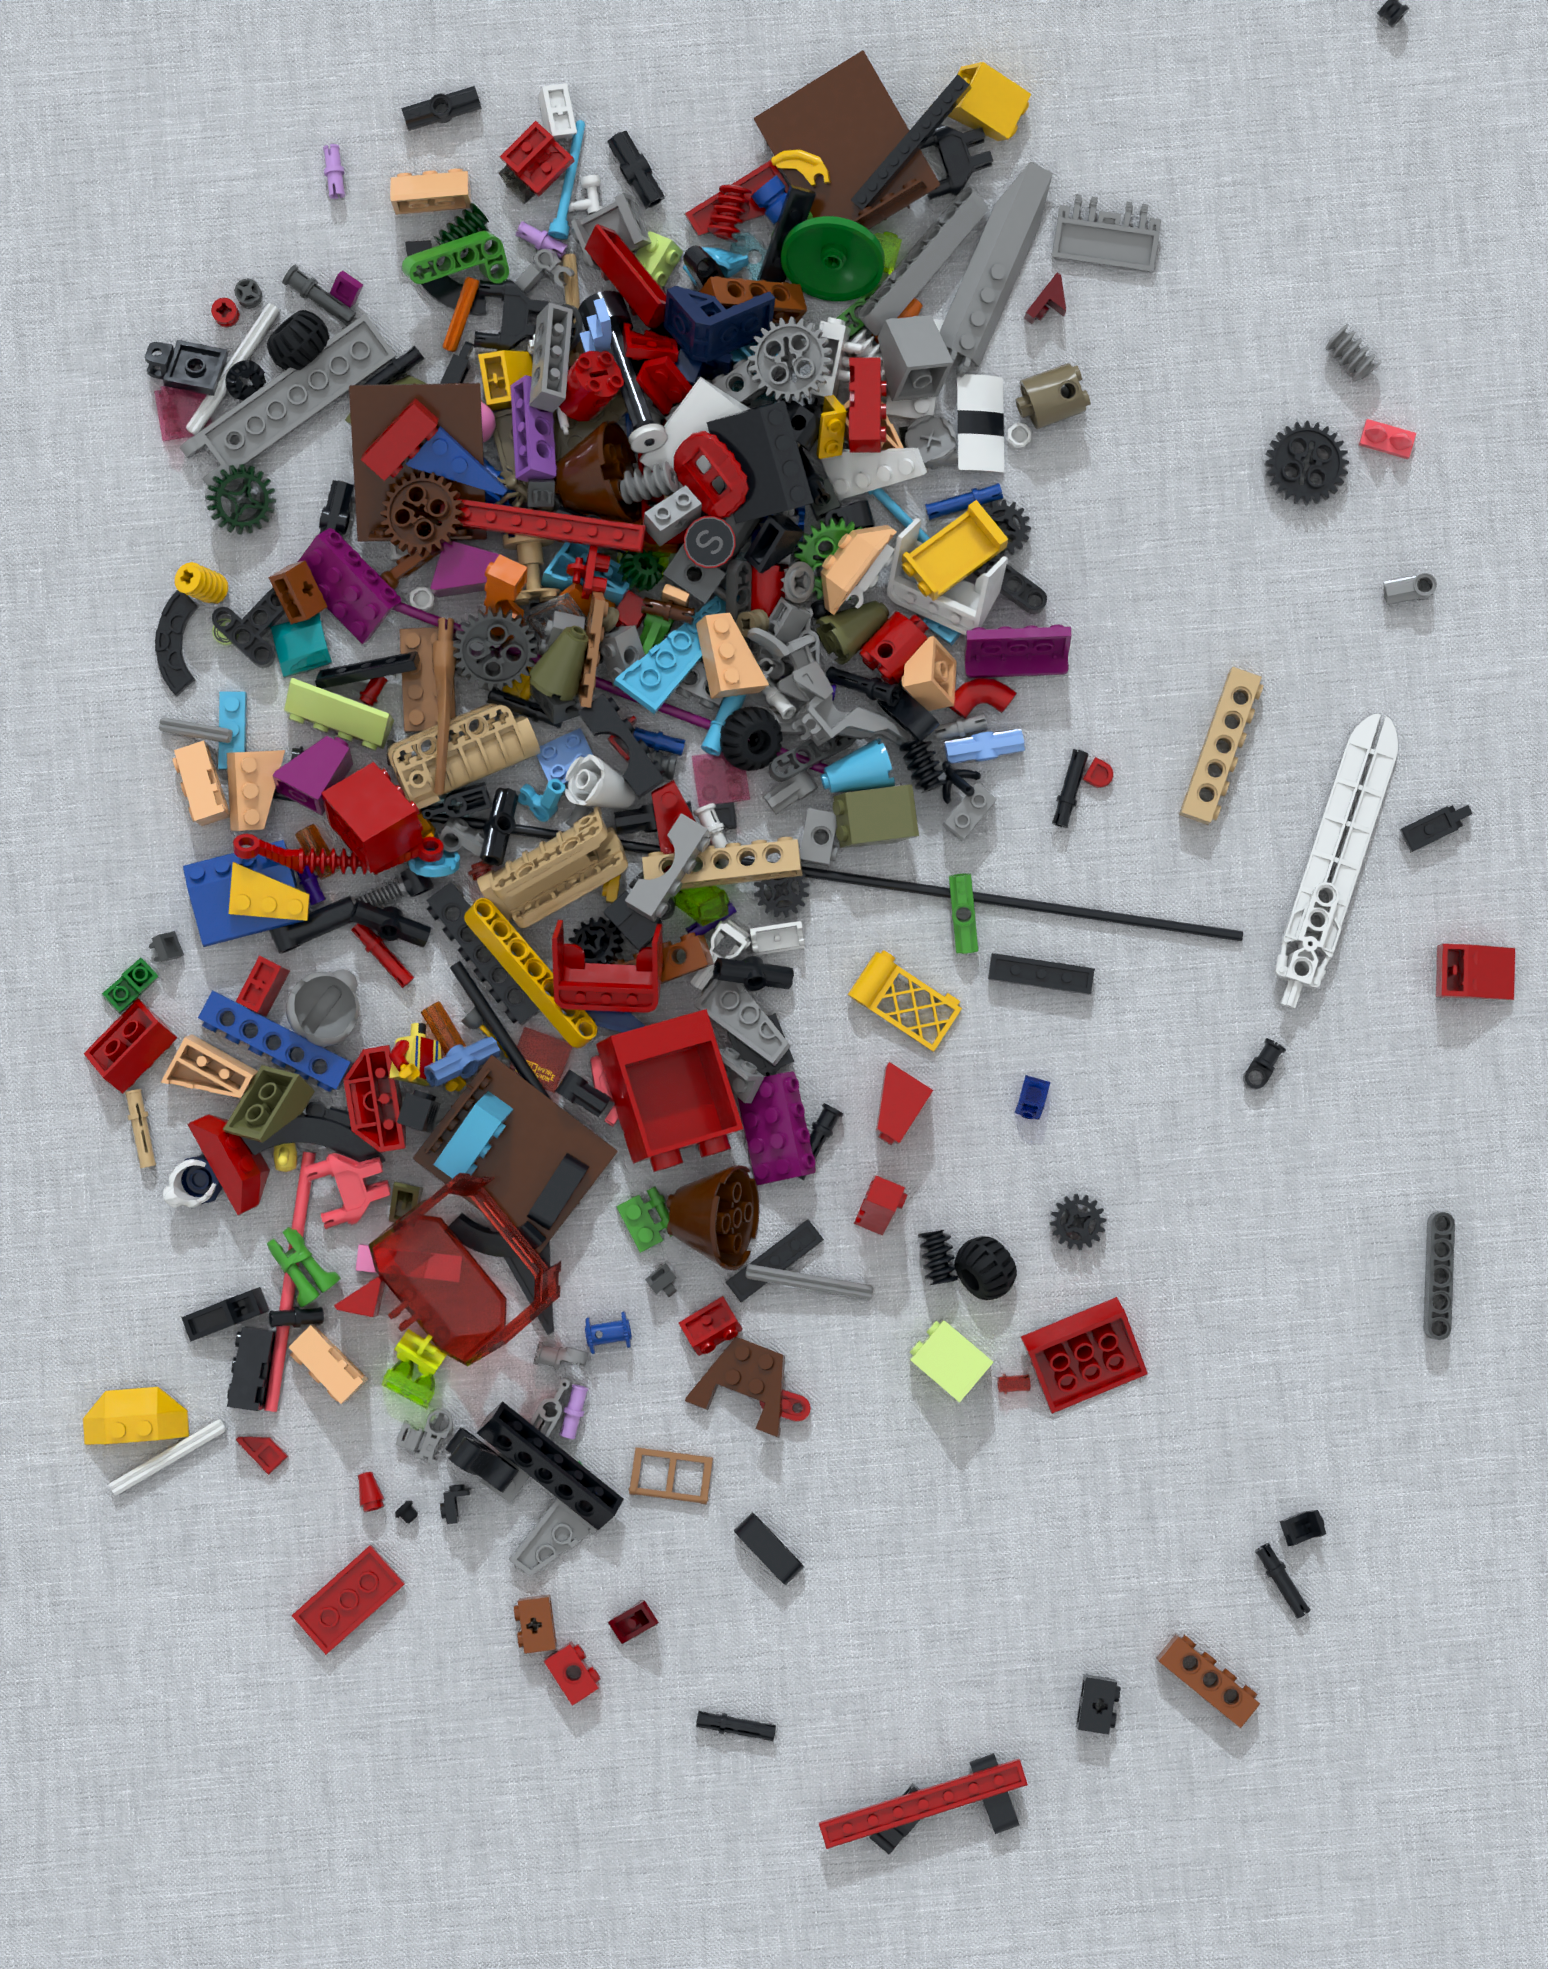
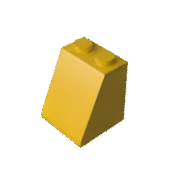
M984 62L961 66L958 75L969 83L972 88L948 117L972 129L982 127L986 136L997 141L1011 138L1017 131V122L1020 116L1029 107L1028 100L1031 93Z

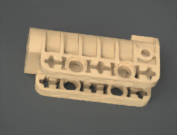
M488 703L450 719L449 731L452 730L454 733L451 734V740L448 741L444 794L540 754V747L528 718L522 715L514 718L508 707ZM500 710L501 713L498 715L499 719L495 721L493 717H496V711ZM477 719L478 727L474 731H470L469 724ZM438 725L393 743L387 752L389 762L399 786L405 794V798L409 802L413 801L418 809L440 801L439 796L444 795L434 793L437 738L435 736L438 735ZM462 731L464 735L459 736V732ZM425 740H430V748L427 751H421V744ZM404 750V752L407 754H404V760L400 761L398 759L400 757V751Z
M596 806L592 813L573 823L574 827L565 832H557L556 837L547 842H540L539 847L530 852L527 850L522 852L521 857L514 861L508 860L505 862V866L497 871L491 870L477 878V883L483 896L490 900L507 920L513 918L519 928H526L617 877L627 869L628 862L615 829L605 826L601 816V808Z

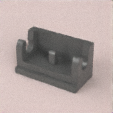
M530 682V694L553 725L579 716V710L573 706L577 703L575 699L562 701L559 700L561 696L553 694L552 697L546 696L538 691Z

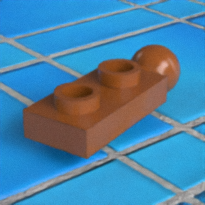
M435 547L433 556L428 550L425 551L424 557H421L417 551L413 556L407 554L396 561L397 566L390 571L383 572L380 577L395 590L401 578L410 576L439 555L441 550Z

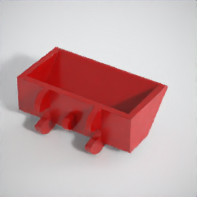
M599 224L595 225L584 249L600 267L602 278L605 281L610 280L628 302L630 313L633 316L638 315L647 327L656 329L664 322L666 293L615 230Z

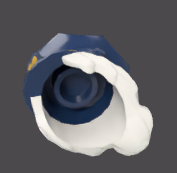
M204 1155L186 1158L169 1175V1186L163 1189V1198L171 1207L177 1208L184 1205L193 1208L200 1204L215 1201L222 1190V1186Z

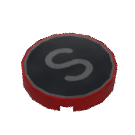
M703 516L693 521L687 528L684 536V549L688 558L703 568H716L725 564L733 555L736 546L735 535L731 526L723 519L715 516Z

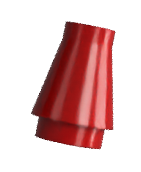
M373 1472L358 1475L360 1507H363V1511L370 1512L383 1508L385 1498L374 1478Z

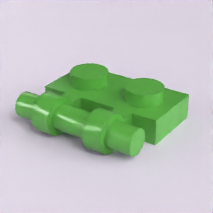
M656 1186L647 1190L650 1201L644 1203L639 1194L616 1206L640 1253L664 1241L659 1231L664 1228L667 1230L669 1222V1211L664 1203L666 1200L663 1194H659ZM654 1207L662 1220L657 1224L654 1223L648 1210Z

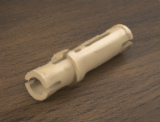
M141 1089L127 1091L125 1095L130 1113L127 1116L128 1120H131L140 1168L155 1166L156 1163L146 1118L149 1115L148 1111L145 1112Z

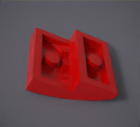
M537 121L500 156V159L538 197L575 161L573 156L560 146L554 137Z

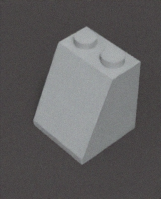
M932 316L886 319L878 335V341L891 400L900 401L937 397L954 362Z

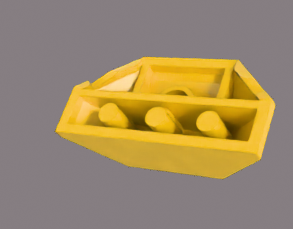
M160 1387L105 1391L83 1418L85 1445L155 1441L190 1436L188 1410Z

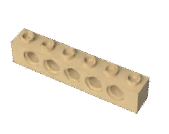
M1232 667L1229 670L1179 815L1209 825L1212 820H1217L1221 810V806L1217 805L1220 795H1226L1230 783L1226 781L1228 772L1234 771L1238 761V757L1234 756L1237 747L1242 748L1247 733L1243 732L1245 724L1251 723L1255 709L1251 708L1254 698L1259 699L1264 685L1260 684L1261 676L1236 667ZM1234 693H1243L1246 697V703L1243 705L1235 703L1233 699ZM1228 716L1234 717L1238 723L1237 728H1228L1225 725V718ZM1217 741L1227 742L1229 751L1227 753L1219 752L1216 748ZM1209 765H1217L1220 768L1221 774L1219 777L1214 778L1209 775ZM1201 789H1208L1212 793L1211 801L1204 802L1199 796Z
M781 837L777 839V842L768 843L766 840H755L751 842V845L742 846L741 843H729L725 845V848L715 849V846H708L703 853L700 851L695 858L697 862L703 864L702 869L698 872L686 873L680 881L682 882L680 890L802 876L798 839L793 840L792 837ZM675 851L674 854L665 855L663 852H652L648 854V857H642L644 879L651 880L664 875V869L673 864ZM772 853L781 855L780 860L776 863L768 862L767 858ZM746 856L755 858L754 863L750 866L742 865L741 861ZM720 859H726L729 861V864L724 869H718L715 867L716 862Z

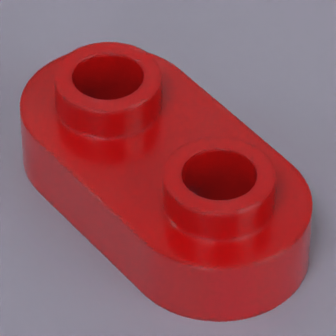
M782 1389V1415L780 1417L793 1421L806 1419L811 1409L808 1399L802 1395ZM760 1401L762 1409L764 1408L765 1403ZM795 1403H800L803 1408L801 1412L796 1413L793 1411L792 1406Z

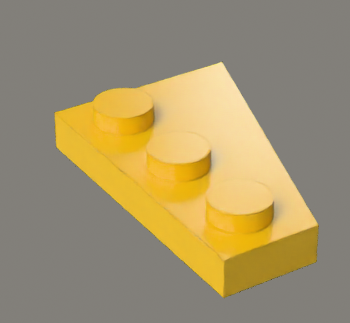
M233 862L229 914L308 921L310 894Z

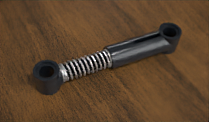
M409 868L401 872L400 878L395 879V882L386 883V886L382 884L381 888L378 886V889L374 888V891L369 890L370 893L365 891V895L361 893V896L357 895L356 899L349 895L309 913L308 921L269 930L279 954L288 952L307 941L352 923L350 915L357 900L381 907V904L383 906L385 902L389 904V901L393 902L398 897L402 898V896L406 897L407 895L415 897L434 888L431 878L417 875Z

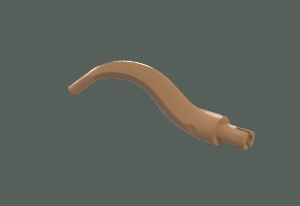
M445 618L438 619V641L432 644V661L438 701L435 794H444L452 686L457 658L453 657V651L458 649L453 647L455 621L452 618H448L447 630L445 629Z

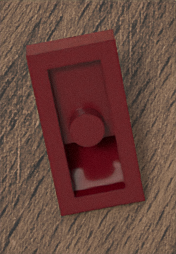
M1058 272L1026 311L1024 319L1029 323L1033 324L1036 319L1041 321L1050 309L1047 305L1062 316H1065L1066 304L1062 277Z
M643 1599L608 1621L621 1644L659 1623Z

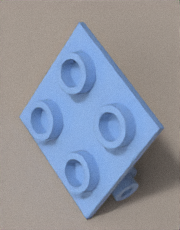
M581 728L540 746L541 753L536 756L548 782L557 778L566 785L568 781L565 778L571 764L580 756L586 757L588 756L587 754H593Z

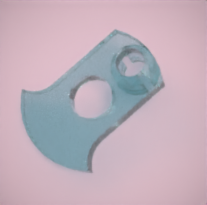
M749 232L739 233L734 238L738 242L740 240L746 241V245L738 246V242H733L730 251L742 256L748 255L751 251H758L761 254L762 258L759 263L751 264L749 262L745 266L751 273L752 280L757 281L767 251Z

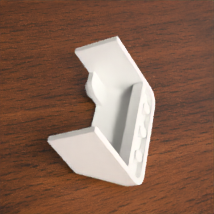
M916 518L897 537L887 587L889 598L895 604L963 635H966L967 630L982 627L1001 591L1008 558L1003 556L987 573L981 574L975 584L963 579L933 601L929 595L925 597L920 592L916 579L913 576L909 577L901 567V564H903L902 554L906 551L911 553L923 544L917 541L921 519Z

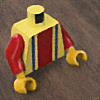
M412 1023L410 1036L396 1039L395 1046L389 1054L392 1061L390 1078L421 1086H430L424 1074V1067L442 1059L439 1041L426 1038V1024ZM458 1076L445 1084V1088L450 1092L454 1090L459 1092L466 1085V1081L461 1076Z

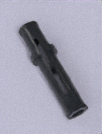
M414 345L399 358L392 359L391 364L363 385H390L399 377L406 376V372L424 360V357Z
M799 446L798 449L811 495L816 505L824 506L820 498H823L825 504H828L831 496L824 487L821 475L816 473L802 446Z
M495 687L489 692L487 703L504 705L511 711L532 718V721L536 723L541 721L558 729L562 726L563 722L553 725L537 703L500 691Z
M1076 749L1072 751L1061 794L1057 796L1056 800L1058 804L1052 824L1055 826L1068 828L1071 812L1077 804L1075 799L1089 755L1087 752L1081 750L1077 752Z
M1266 1543L1260 1546L1262 1549L1257 1548L1255 1553L1267 1569L1265 1573L1268 1577H1272L1295 1617L1298 1619L1305 1615L1304 1612L1309 1613L1311 1609L1307 1606L1285 1570L1286 1565L1284 1562L1279 1561L1270 1544Z
M698 1711L696 1721L697 1728L719 1731V1734H724V1732L772 1742L776 1730V1725L733 1718L727 1716L726 1713L719 1715Z

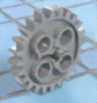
M790 317L788 324L785 323L783 318H780L779 326L776 327L771 321L770 331L761 328L764 336L762 338L754 337L759 344L758 346H750L755 355L749 356L748 360L755 363V365L750 366L748 369L750 372L757 373L752 377V380L754 382L761 381L758 386L760 391L768 388L766 395L769 398L776 393L775 399L777 401L785 396L786 402L791 403L792 396H795L796 400L801 402L802 394H805L810 399L811 389L820 392L817 384L819 382L827 383L822 376L823 374H831L826 365L833 364V360L826 356L832 353V349L824 348L829 343V340L827 338L820 339L823 334L820 329L813 332L815 325L812 322L805 327L806 322L803 318L800 319L798 324H796L793 317ZM785 338H788L789 351L791 355L795 358L792 360V365L797 378V381L795 383L792 381L791 367L787 364V362H785L789 360L787 349L784 343ZM799 339H806V346L802 350H796L794 347L795 342ZM774 345H780V353L777 356H770V348ZM805 364H811V372L806 376L800 375L801 367ZM780 370H785L786 378L781 382L775 381V374Z

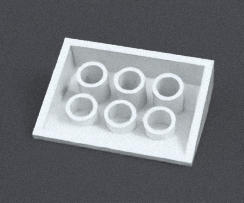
M700 377L664 425L665 432L668 435L666 443L655 451L644 453L639 460L652 471L654 464H658L661 470H663V463L666 461L674 470L675 452L680 444L692 433L701 431L709 433L706 422L749 410L750 408ZM704 455L696 462L698 468L704 474L711 468L710 462ZM720 476L712 482V486L718 494L724 487L723 479ZM678 481L679 489H681L683 486H682V484Z

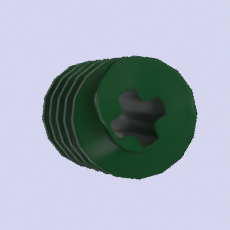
M471 203L470 209L472 213L466 209L462 210L464 219L459 216L454 217L456 226L448 223L446 224L448 232L443 229L439 230L441 239L433 237L439 245L477 233L480 229L489 231L487 227L488 219L474 203Z

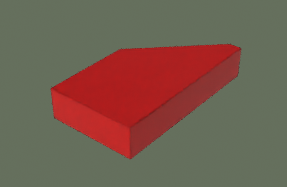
M239 1436L235 1439L268 1475L288 1457L271 1437Z

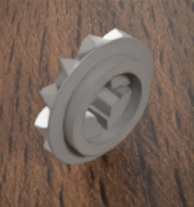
M801 561L792 562L789 568L784 569L785 577L780 579L784 582L781 591L785 593V599L793 603H802L809 598L813 591L814 573L807 563ZM795 577H797V583H798L799 587L795 586V585H796V582H795V580H794Z

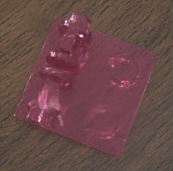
M161 386L160 390L154 391L163 442L195 436L187 431L186 426L207 394ZM211 417L207 421L204 428H206L212 423Z
M722 752L720 756H713L711 754L692 756L699 807L711 803L720 804L750 800L746 771L731 765Z

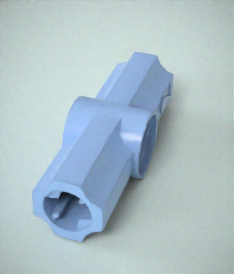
M1021 729L999 733L992 731L971 735L970 738L944 742L946 758L951 764L971 760L976 762L998 758L1000 755L1025 751Z

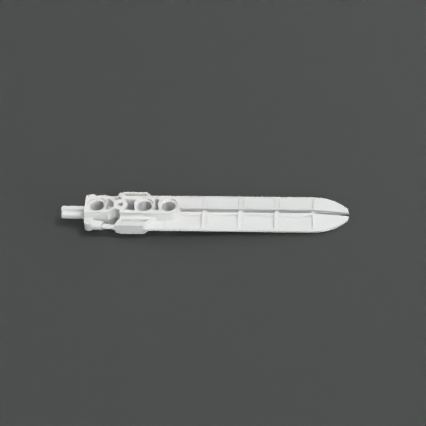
M1373 714L1363 720L1353 730L1348 739L1292 912L1286 924L1282 937L1281 954L1277 957L1274 970L1277 976L1288 981L1281 1004L1286 1007L1296 1008L1303 986L1310 988L1320 986L1326 973L1324 969L1333 956L1342 929L1341 926L1398 753L1396 729L1392 720L1386 716L1375 748H1371L1381 714ZM1368 754L1372 755L1363 784L1360 785L1359 782L1368 758ZM1358 790L1360 793L1351 821H1347L1356 791ZM1346 826L1348 827V830L1339 857L1337 858L1335 857L1344 828ZM1336 863L1331 882L1328 883L1327 880L1332 864ZM1320 890H1324L1329 894L1328 903H1323L1319 899L1318 894ZM1312 914L1318 915L1321 918L1320 927H1315L1311 924L1310 918ZM1287 943H1297L1298 950L1289 954V957L1286 956ZM1314 950H1320L1325 956L1320 967H1317L1319 960ZM1296 963H1301L1305 967L1304 976L1296 974L1294 970Z

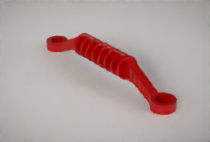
M241 834L233 841V851L237 857L251 859L260 854L270 860L273 859V861L279 864L286 865V867L299 872V874H303L305 866L309 867L311 874H314L316 866H319L321 874H324L327 866L330 867L332 874H335L337 866L340 867L342 874L346 873L347 867H351L353 875L356 874L358 867H361L363 875L367 873V868L352 852L351 856H348L345 848L342 849L340 856H337L335 848H332L330 856L326 855L324 848H321L319 856H316L314 848H311L309 855L306 856L304 848L285 850L262 841L252 834ZM425 837L421 844L377 869L373 874L378 875V873L416 857L426 862H436L443 857V842L435 837ZM243 845H250V846H252V847L243 848V847H241V846H243ZM427 848H433V849H436V850H434V851H428V850H426V849H427Z

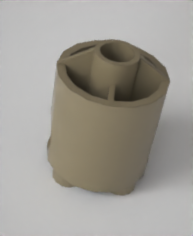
M1066 363L1020 380L1022 396L1016 398L1015 401L1021 418L1029 416L1034 427L1040 429L1085 412L1086 406L1091 405L1087 391H1082L1079 381L1082 380V375L1077 365L1073 367L1070 363ZM1063 385L1069 390L1067 398H1064L1061 394V387Z

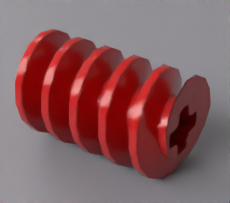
M736 185L719 186V191L724 195L716 197V201L721 205L713 207V210L719 215H712L710 218L716 225H709L707 229L720 239L738 242L732 237V234L741 232L735 227V224L743 223L738 214L746 213V210L740 205L749 203V200L743 197V195L751 194L752 191Z

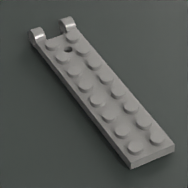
M364 314L330 338L324 350L303 369L288 368L195 436L188 439L179 448L187 458H190L207 445L220 463V466L204 476L203 481L207 486L212 485L216 487L217 483L212 480V477L217 476L222 479L221 469L230 474L229 465H234L236 471H238L239 464L246 465L347 393L350 385H358L392 359L396 358V355L368 316ZM232 436L239 437L240 441L237 445L230 443Z

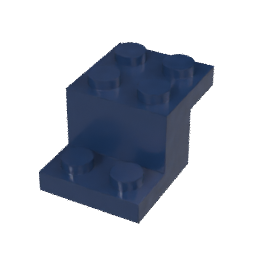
M682 347L680 348L677 362L674 363L692 387L700 377L705 380H713L721 374L727 375L733 371L734 366L733 355L730 353L708 362L692 360Z

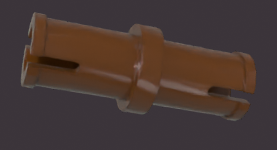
M648 597L644 598L643 603L653 606V608L642 606L641 613L663 617L664 621L672 619L689 623L690 625L693 624L694 618L684 614L695 616L696 608L676 605L670 600L663 602Z

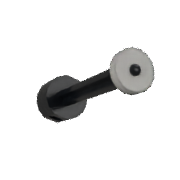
M617 291L595 293L586 298L578 308L585 331H589L586 317L596 314L594 300L604 298L612 330L609 352L613 355L614 361L621 369L624 384L620 391L633 425V432L630 434L628 442L631 444V449L634 452L648 453L655 451L666 443L668 435L663 425L655 424L642 388L636 381L637 374L631 357L625 356L622 335L623 323L632 324L624 298Z

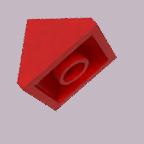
M376 1277L335 1304L334 1307L336 1310L369 1317L378 1316L386 1283L385 1277Z

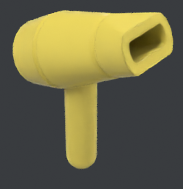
M287 1143L274 1146L273 1158L275 1169L282 1172L296 1169V1144Z

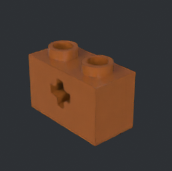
M305 560L290 564L268 577L291 624L308 620L327 608L323 595Z
M551 1595L519 1598L518 1605L514 1606L515 1621H520L521 1631L517 1632L519 1648L524 1647V1654L556 1650L557 1642ZM532 1618H536V1621L542 1624L539 1625L537 1631H534L533 1626H528Z

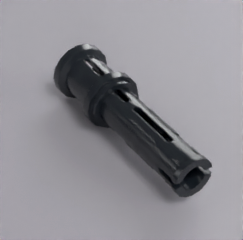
M833 666L829 667L826 672V677L830 683L864 693L870 700L875 701L878 699L885 701L891 707L896 706L900 700L902 688L899 684L894 683L891 685L883 682L878 677L868 679Z
M823 1103V1110L817 1121L812 1123L813 1131L810 1134V1144L815 1159L826 1138H830L833 1135L832 1129L838 1118L844 1114L826 1103ZM806 1175L799 1176L798 1178L805 1180Z

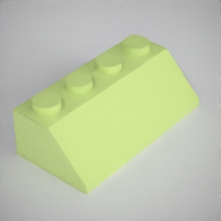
M291 678L284 711L290 714V720L303 724L304 720L314 723L313 728L325 733L329 729L338 732L337 737L352 742V739L355 738L363 741L361 746L376 751L377 747L384 749L394 723V719L389 713Z

